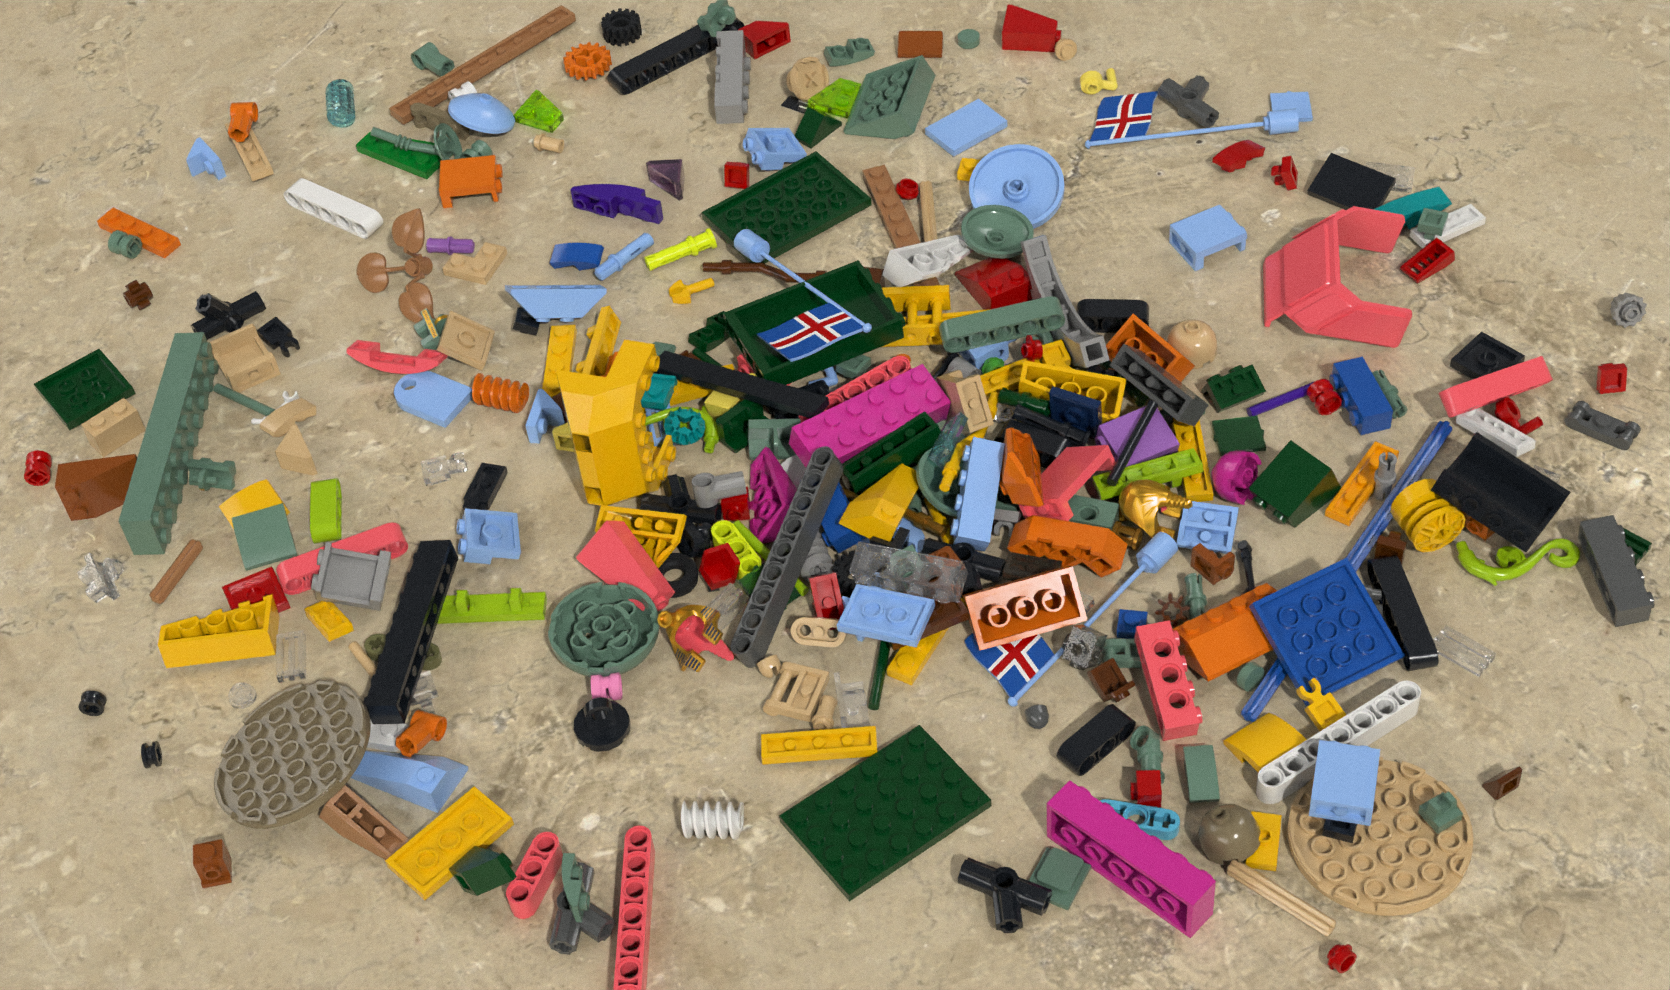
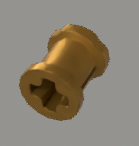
M1117 520L1112 531L1126 542L1127 546L1132 547V550L1138 551L1144 530L1140 527L1136 529L1122 525V522ZM1122 534L1130 535L1131 538L1122 536Z

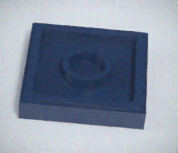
M1053 386L1049 392L1051 418L1062 423L1069 421L1072 426L1084 431L1090 430L1092 432L1089 438L1095 439L1098 426L1102 424L1101 401Z

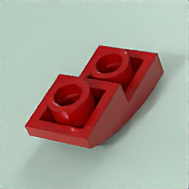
M1249 139L1243 140L1223 149L1213 157L1212 162L1221 166V169L1224 171L1234 172L1235 169L1245 168L1247 160L1250 161L1256 157H1263L1265 147Z

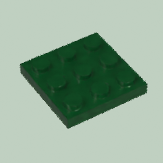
M100 349L34 383L36 391L69 431L88 421L119 400L127 399L136 394L131 384Z

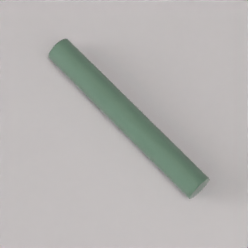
M217 383L213 388L215 393L262 415L268 416L275 411V409L222 384Z

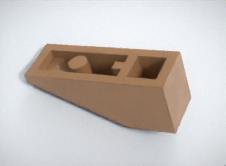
M346 785L325 804L319 815V818L339 835L385 860L410 840Z

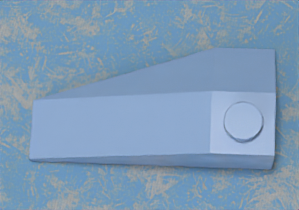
M366 751L351 778L438 813L468 771V766L442 756L414 754L412 757L402 755V753Z

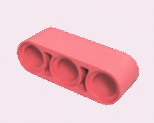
M542 832L533 839L515 872L517 877L507 887L506 897L511 912L518 919H526L535 914L562 864L563 853L559 839L552 832Z

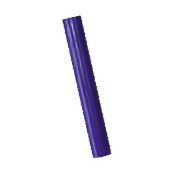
M1312 383L1247 408V414L1252 418L1307 396V389Z

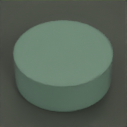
M965 29L958 33V45L960 47L973 49L980 44V34L978 31Z
M1255 662L1246 664L1237 676V685L1247 692L1254 690L1263 679L1264 669Z

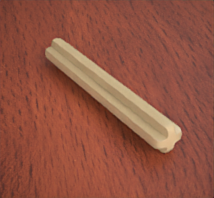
M929 180L926 182L921 181L919 187L924 242L937 239L932 183Z
M1234 859L1228 865L1227 874L1321 934L1330 936L1336 927L1334 919L1243 862H1238L1237 859Z

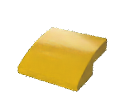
M267 479L242 489L219 506L233 529L231 518L281 503L285 507L286 514L290 513Z
M1267 713L1223 740V744L1241 763L1247 761L1259 773V770L1307 739L1283 719L1274 714Z

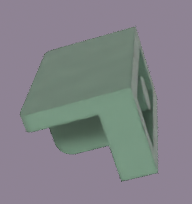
M749 420V459L755 460L765 446L770 448L776 459H787L796 455L789 445L792 427L800 424L801 420Z

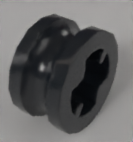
M85 691L81 695L78 708L83 714L99 716L104 711L107 699L100 692Z
M158 741L152 742V745L143 743L141 746L142 762L146 769L151 768L153 764L156 767L162 766V751Z

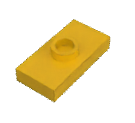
M320 601L304 609L306 617L329 642L354 631L352 623L334 603Z
M1251 811L1261 831L1259 835L1260 846L1252 856L1246 859V865L1253 869L1276 872L1282 815Z

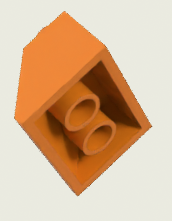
M1135 314L1129 317L1106 344L1110 362L1113 361L1122 345L1126 344L1144 352L1180 382L1195 367L1193 363Z

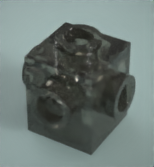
M1083 624L1073 626L1071 633L1067 634L1063 641L1062 649H1064L1062 658L1069 660V665L1079 670L1096 667L1097 664L1101 663L1105 655L1103 646L1108 635Z

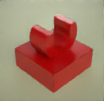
M1292 156L1282 157L1281 166L1276 165L1271 168V176L1280 175L1275 177L1274 183L1275 185L1285 183L1287 190L1297 189L1298 171Z
M727 161L724 165L725 187L748 188L749 164Z
M1605 363L1598 366L1596 390L1599 394L1626 391L1627 367L1624 363Z

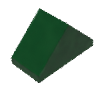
M807 107L794 136L798 142L811 149L842 126V122L825 112Z

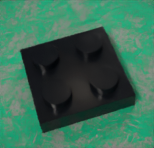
M1481 332L1451 359L1450 367L1471 379H1476L1524 362L1525 355Z

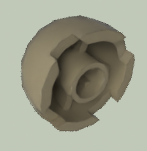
M1222 804L1208 811L1201 820L1198 831L1201 847L1204 854L1212 862L1224 865L1223 861L1234 859L1242 862L1252 856L1260 846L1259 835L1261 831L1257 821L1247 809L1239 805Z

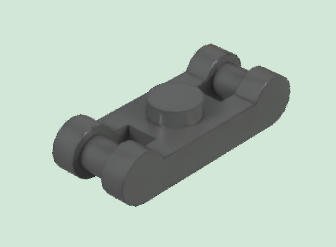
M1578 401L1573 407V412H1570L1564 420L1567 427L1621 450H1628L1633 443V439L1641 431L1637 423L1632 421L1626 423L1592 409L1585 401Z

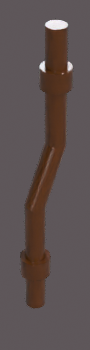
M733 260L703 262V272H722V274L760 272L785 282H798L784 271L764 263L733 262ZM816 270V273L795 274L806 281L827 273V271Z

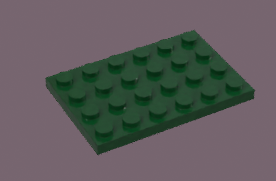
M815 151L702 212V219L735 250L734 239L736 235L744 229L753 231L769 243L770 251L768 255L775 259L872 205V202L865 192ZM740 253L749 263H756ZM764 259L763 261L758 262V263H764V264H765V263H767V262H769V261H768L767 259Z
M918 725L779 815L780 823L850 902L990 808L992 803L985 792Z

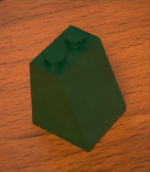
M1290 440L1248 489L1254 497L1252 501L1262 510L1268 508L1273 512L1272 516L1283 525L1289 523L1295 528L1332 500L1341 489V486L1330 467Z

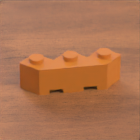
M1032 515L1014 525L1007 549L1025 564L1044 555L1059 568L1067 565L1075 566L1083 562L1102 578L1121 569L1128 544L1109 528Z

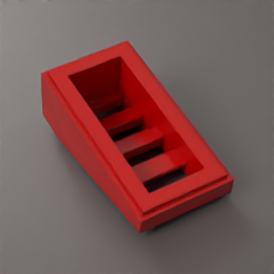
M1436 237L1400 266V270L1418 284L1454 262L1455 252ZM1423 263L1426 266V268L1424 269L1419 264ZM1413 267L1420 271L1418 275L1411 270Z

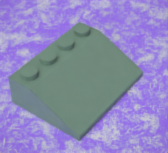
M923 55L866 74L844 128V133L847 135L889 139L912 135L916 130L936 76Z

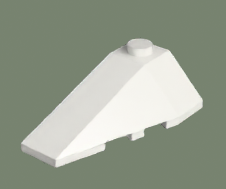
M959 234L889 251L882 275L895 287L913 285L939 276L974 250L965 243Z

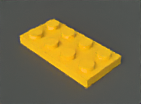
M474 786L392 854L385 862L393 873L421 898L426 900L453 877L449 871L452 865L474 846L486 849L510 829L514 822L512 817Z

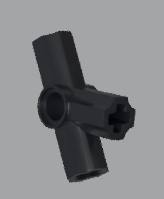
M257 291L233 303L222 301L210 293L202 294L197 299L195 309L205 317L193 323L191 327L194 333L204 332L208 340L225 330L233 332L243 326L244 320L264 311L266 307Z
M677 474L667 476V479L662 482L665 496L643 494L641 498L640 510L684 514L693 523L699 524L706 522L713 525L722 519L721 503H717L710 508L698 507L695 500L690 498L684 477H680Z
M931 538L926 539L921 553V561L926 562L925 556L945 546H950L962 561V567L952 571L960 598L964 594L982 590L980 578L997 583L1001 582L1006 559L977 552L969 543L962 542L952 545Z
M971 858L965 859L958 876L959 884L992 896L996 930L1004 933H1015L1018 929L1023 928L1021 908L1042 916L1046 913L1052 897L1051 889L1018 877L1016 871L1010 867H999L997 869ZM1007 885L1010 887L1002 888L1000 886Z

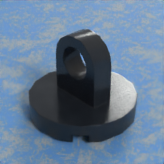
M594 698L588 701L577 713L574 719V733L579 744L583 747L585 745L590 750L596 752L609 751L621 745L626 735H629L630 718L626 709L619 703L606 698Z

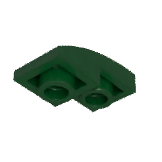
M725 311L708 317L706 327L689 334L688 343L706 353L726 341L730 336L725 327L723 316Z

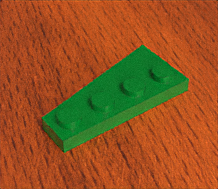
M371 132L356 144L357 152L424 179H428L440 168V161H442L439 155L413 150L405 151V148L400 149V146L397 148L393 143L370 135ZM412 139V141L431 145L435 144L433 142Z

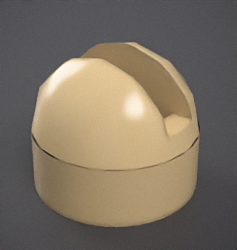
M772 655L758 662L757 667L764 677L772 678L773 674L775 676L779 675L781 663L777 655Z

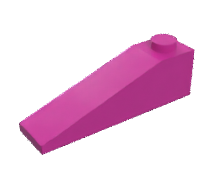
M765 446L750 465V489L754 490V500L750 502V509L754 511V518L750 520V530L763 544L775 541L797 491V488L770 448Z

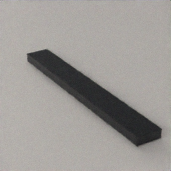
M664 351L659 356V369L657 372H654L662 375L676 376L677 380L807 418H812L822 413L829 405V399L826 396L669 351Z

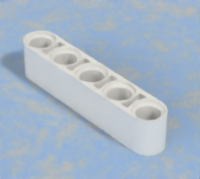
M300 178L284 192L285 200L292 207L363 239H367L383 225V219L376 210L304 178Z

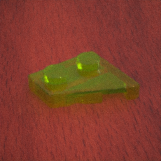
M839 78L809 98L807 107L848 119L861 89V84Z
M535 90L513 115L516 123L553 133L564 120L563 113L539 90Z

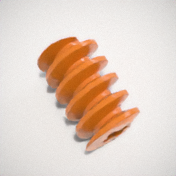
M478 373L472 385V398L477 405L484 404L486 407L493 406L495 409L502 408L504 411L511 410L513 413H519L524 409L528 401L529 386L527 383H523L521 386L519 381H514L511 384L510 379H505L502 382L501 377H496L493 381L492 375H487L484 378L483 373Z

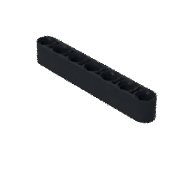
M736 18L732 24H726L721 31H736L744 27V23ZM699 25L614 67L609 72L607 80L621 94H630L715 50L718 47L717 38L711 37L709 31H701Z

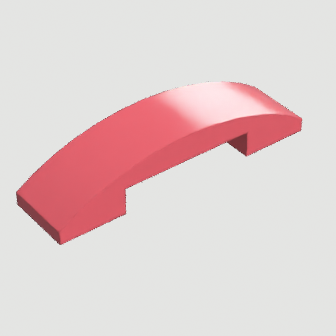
M357 340L347 348V354L360 363L377 370L397 374L424 372L438 366L448 357V355L432 349H424L418 356L381 352L380 343Z

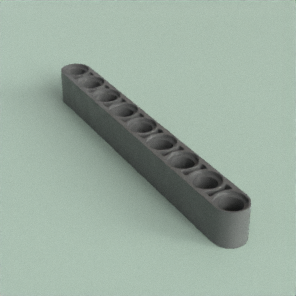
M820 447L813 452L731 641V651L745 667L754 668L758 662L764 659L843 473V464L830 447Z

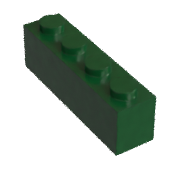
M924 411L843 463L844 469L841 475L845 487L860 495L901 463L910 468L914 467L926 451L933 447L945 446L939 425Z

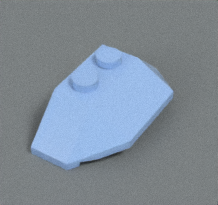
M505 285V291L530 316L536 318L537 322H550L551 318H560V321L573 322L574 318H582L607 293V289L601 285Z

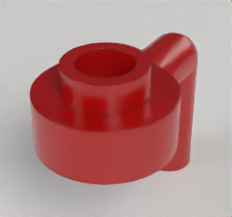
M1504 397L1495 404L1496 409L1494 412L1497 419L1525 435L1544 425L1542 419L1537 416L1521 426L1518 421L1521 418L1519 408L1509 397Z

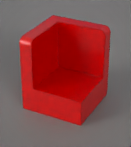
M725 543L704 551L699 572L710 589L715 590L735 583L740 560L730 545Z

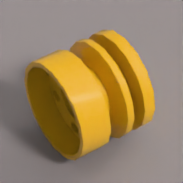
M1423 479L1414 482L1403 489L1391 504L1390 513L1400 528L1405 531V534L1416 550L1420 552H1433L1451 543L1465 526L1466 519L1461 510L1431 491L1437 481L1434 479Z

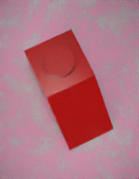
M754 21L738 29L743 30L746 53L754 60L791 42L790 29L787 22Z

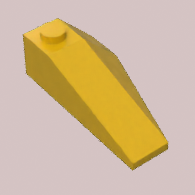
M901 463L851 501L838 524L869 539L874 536L891 542L919 489L916 470Z

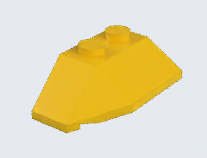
M601 505L594 531L597 533L606 520L624 521L654 564L659 568L680 543L687 516L684 514Z

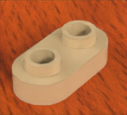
M803 616L795 620L791 626L792 638L801 645L837 647L847 637V633L839 631L837 637H832L829 634L831 627L837 629L839 619ZM803 625L810 627L811 632L809 635L802 632Z

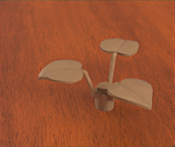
M418 208L400 215L392 225L394 242L396 245L404 247V253L413 257L407 260L405 266L386 268L385 256L376 252L363 256L357 265L359 281L366 290L372 293H379L386 289L389 283L387 272L405 270L410 276L415 277L405 286L407 292L402 293L399 297V307L402 314L415 323L423 319L421 311L426 308L429 310L431 317L435 319L431 292L425 284L418 282L420 279H424L425 275H429L433 269L430 258L422 256V254H416L422 249L425 239L421 209Z

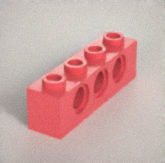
M1170 620L1137 626L1134 640L1163 741L1197 735L1199 724L1203 722L1200 707H1195L1193 702L1195 690L1192 681H1187L1186 678L1187 662L1185 656L1179 654L1180 639L1177 630H1172ZM1157 652H1164V653H1166L1168 656H1167V657H1160V656H1158L1156 653H1157ZM1171 677L1175 682L1169 683L1164 681L1163 678ZM1179 703L1183 707L1177 709L1172 707L1170 704Z

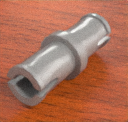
M1385 452L1380 454L1378 469L1374 473V480L1376 482L1374 497L1380 501H1383L1384 493L1386 500L1391 492L1392 485L1396 481L1395 465L1397 457L1391 452H1388L1387 460H1385Z

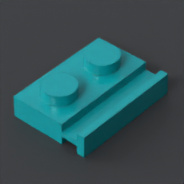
M653 373L651 386L648 391H645L641 399L642 407L665 410L674 393L673 388L678 383L676 376Z

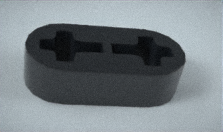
M686 518L681 541L677 547L683 554L691 558H700L706 550L705 539L693 522Z

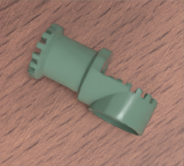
M1144 725L1139 726L1132 733L1130 745L1137 751V760L1141 764V770H1160L1161 784H1163L1165 773L1161 767L1163 762V752L1160 750L1161 738L1151 728ZM1148 735L1147 741L1142 746L1141 742L1143 743V738H1146V736Z

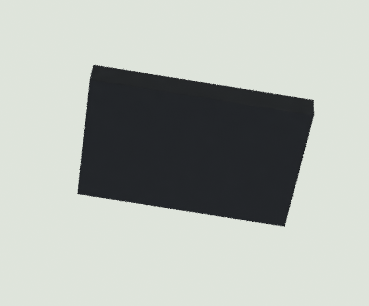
M1331 153L1307 191L1308 195L1345 210L1353 206L1375 209L1382 206L1394 187L1396 178Z

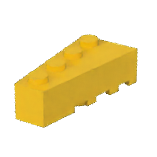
M273 595L264 596V601L250 604V601L239 603V608L223 612L222 609L211 611V614L202 619L194 616L161 626L158 647L166 668L275 655L280 617Z

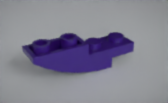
M589 184L574 186L570 189L574 207L613 219L618 213L656 224H660L664 219L661 201L646 197L645 189L617 184Z

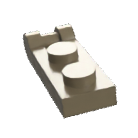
M414 103L410 106L411 114L415 116L413 121L416 128L426 127L434 130L438 124L445 123L454 130L459 139L465 141L470 136L469 129L455 121L449 112L422 103Z

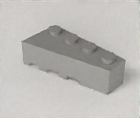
M743 30L717 31L718 47H716L717 65L715 70L714 104L717 124L744 123V114L748 113V100H745L749 99L750 71L748 70H751V57L746 56Z

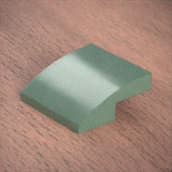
M283 503L231 518L246 571L298 556Z

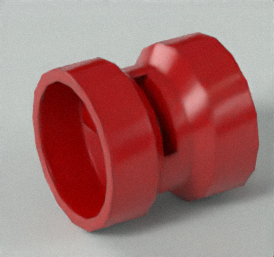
M1327 379L1317 380L1307 389L1309 399L1315 403V408L1321 415L1334 413L1342 404L1340 396L1337 392L1333 391L1334 388Z
M40 450L28 453L24 471L25 481L33 486L47 484L51 476V455Z

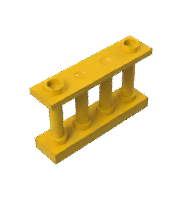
M949 285L882 288L885 297H889L892 300L896 312L907 311V325L903 327L904 338L882 347L943 345L939 326L942 323V310H951ZM932 310V324H917V311Z

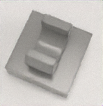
M995 509L993 519L995 535L999 536L1000 529L1007 526L1009 527V537L1011 538L1014 525L1022 520L1020 512Z

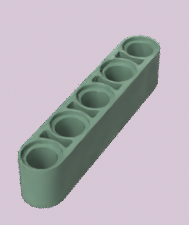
M1048 296L948 319L940 324L939 332L945 351L957 353L1026 337L1027 335L1053 331L1061 328L1065 324L1066 319L1059 299L1054 296Z

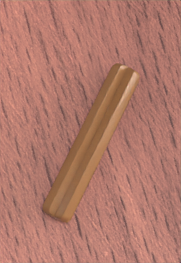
M191 539L149 594L153 602L162 604L203 550L200 541Z

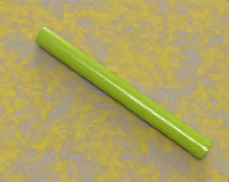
M739 520L733 523L749 545L766 561L770 550ZM798 578L794 589L801 596H804L808 593L809 588Z

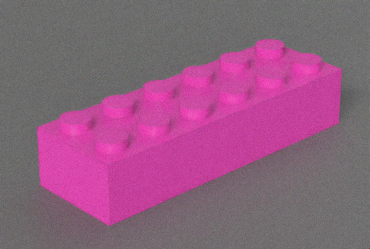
M921 364L793 426L789 445L805 467H807L813 452L824 446L830 447L843 464L924 411L936 423L947 419L951 401L925 366Z
M1069 780L1046 803L1047 837L1069 853L1082 858L1085 863L1091 865L1094 871L1183 934L1191 938L1213 915L1216 881L1207 871L1199 870L1193 866L1182 854L1173 852L1164 846L1162 841L1156 836L1148 835L1133 820L1125 819L1119 815L1111 805L1106 802L1102 803L1093 797L1085 787L1077 786Z

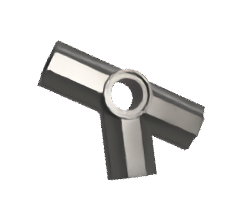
M1196 75L1195 78L1190 79L1185 88L1168 78L1158 88V94L1178 108V115L1182 118H1193L1206 128L1214 126V123L1219 118V112L1202 101L1209 90V82L1203 76Z
M578 862V865L583 868L582 881L585 892L590 893L595 874L594 868L585 863ZM563 886L562 892L557 897L558 911L551 935L550 948L560 954L570 955L572 952L577 951L581 931L599 943L600 941H605L612 934L615 920L590 903L589 910L584 911L582 922H576L569 909Z

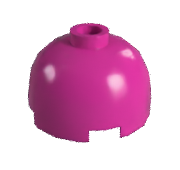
M1236 450L1225 453L1220 457L1212 469V480L1214 489L1221 498L1240 505H1245L1244 502L1247 499L1252 501L1254 497L1248 488L1258 478L1257 465H1262L1258 455L1250 451Z

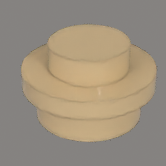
M1069 38L1061 39L1055 45V54L1063 61L1070 60L1077 52L1076 43Z

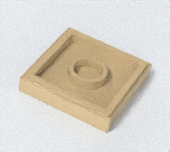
M450 311L445 321L437 351L482 371L487 361L495 331Z

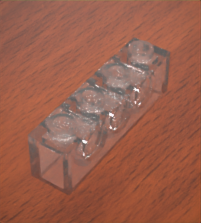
M858 542L849 569L856 584L881 587L882 589L895 592H906L920 597H932L941 603H949L950 601L959 603L968 576V571L963 561L864 542ZM881 567H887L884 571L877 572ZM910 571L913 572L910 576L903 577L905 573ZM939 577L935 582H929L931 578Z

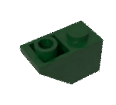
M474 846L449 868V871L463 891L475 896L511 882L517 877L511 869L513 863L504 853H497L489 848L484 849Z

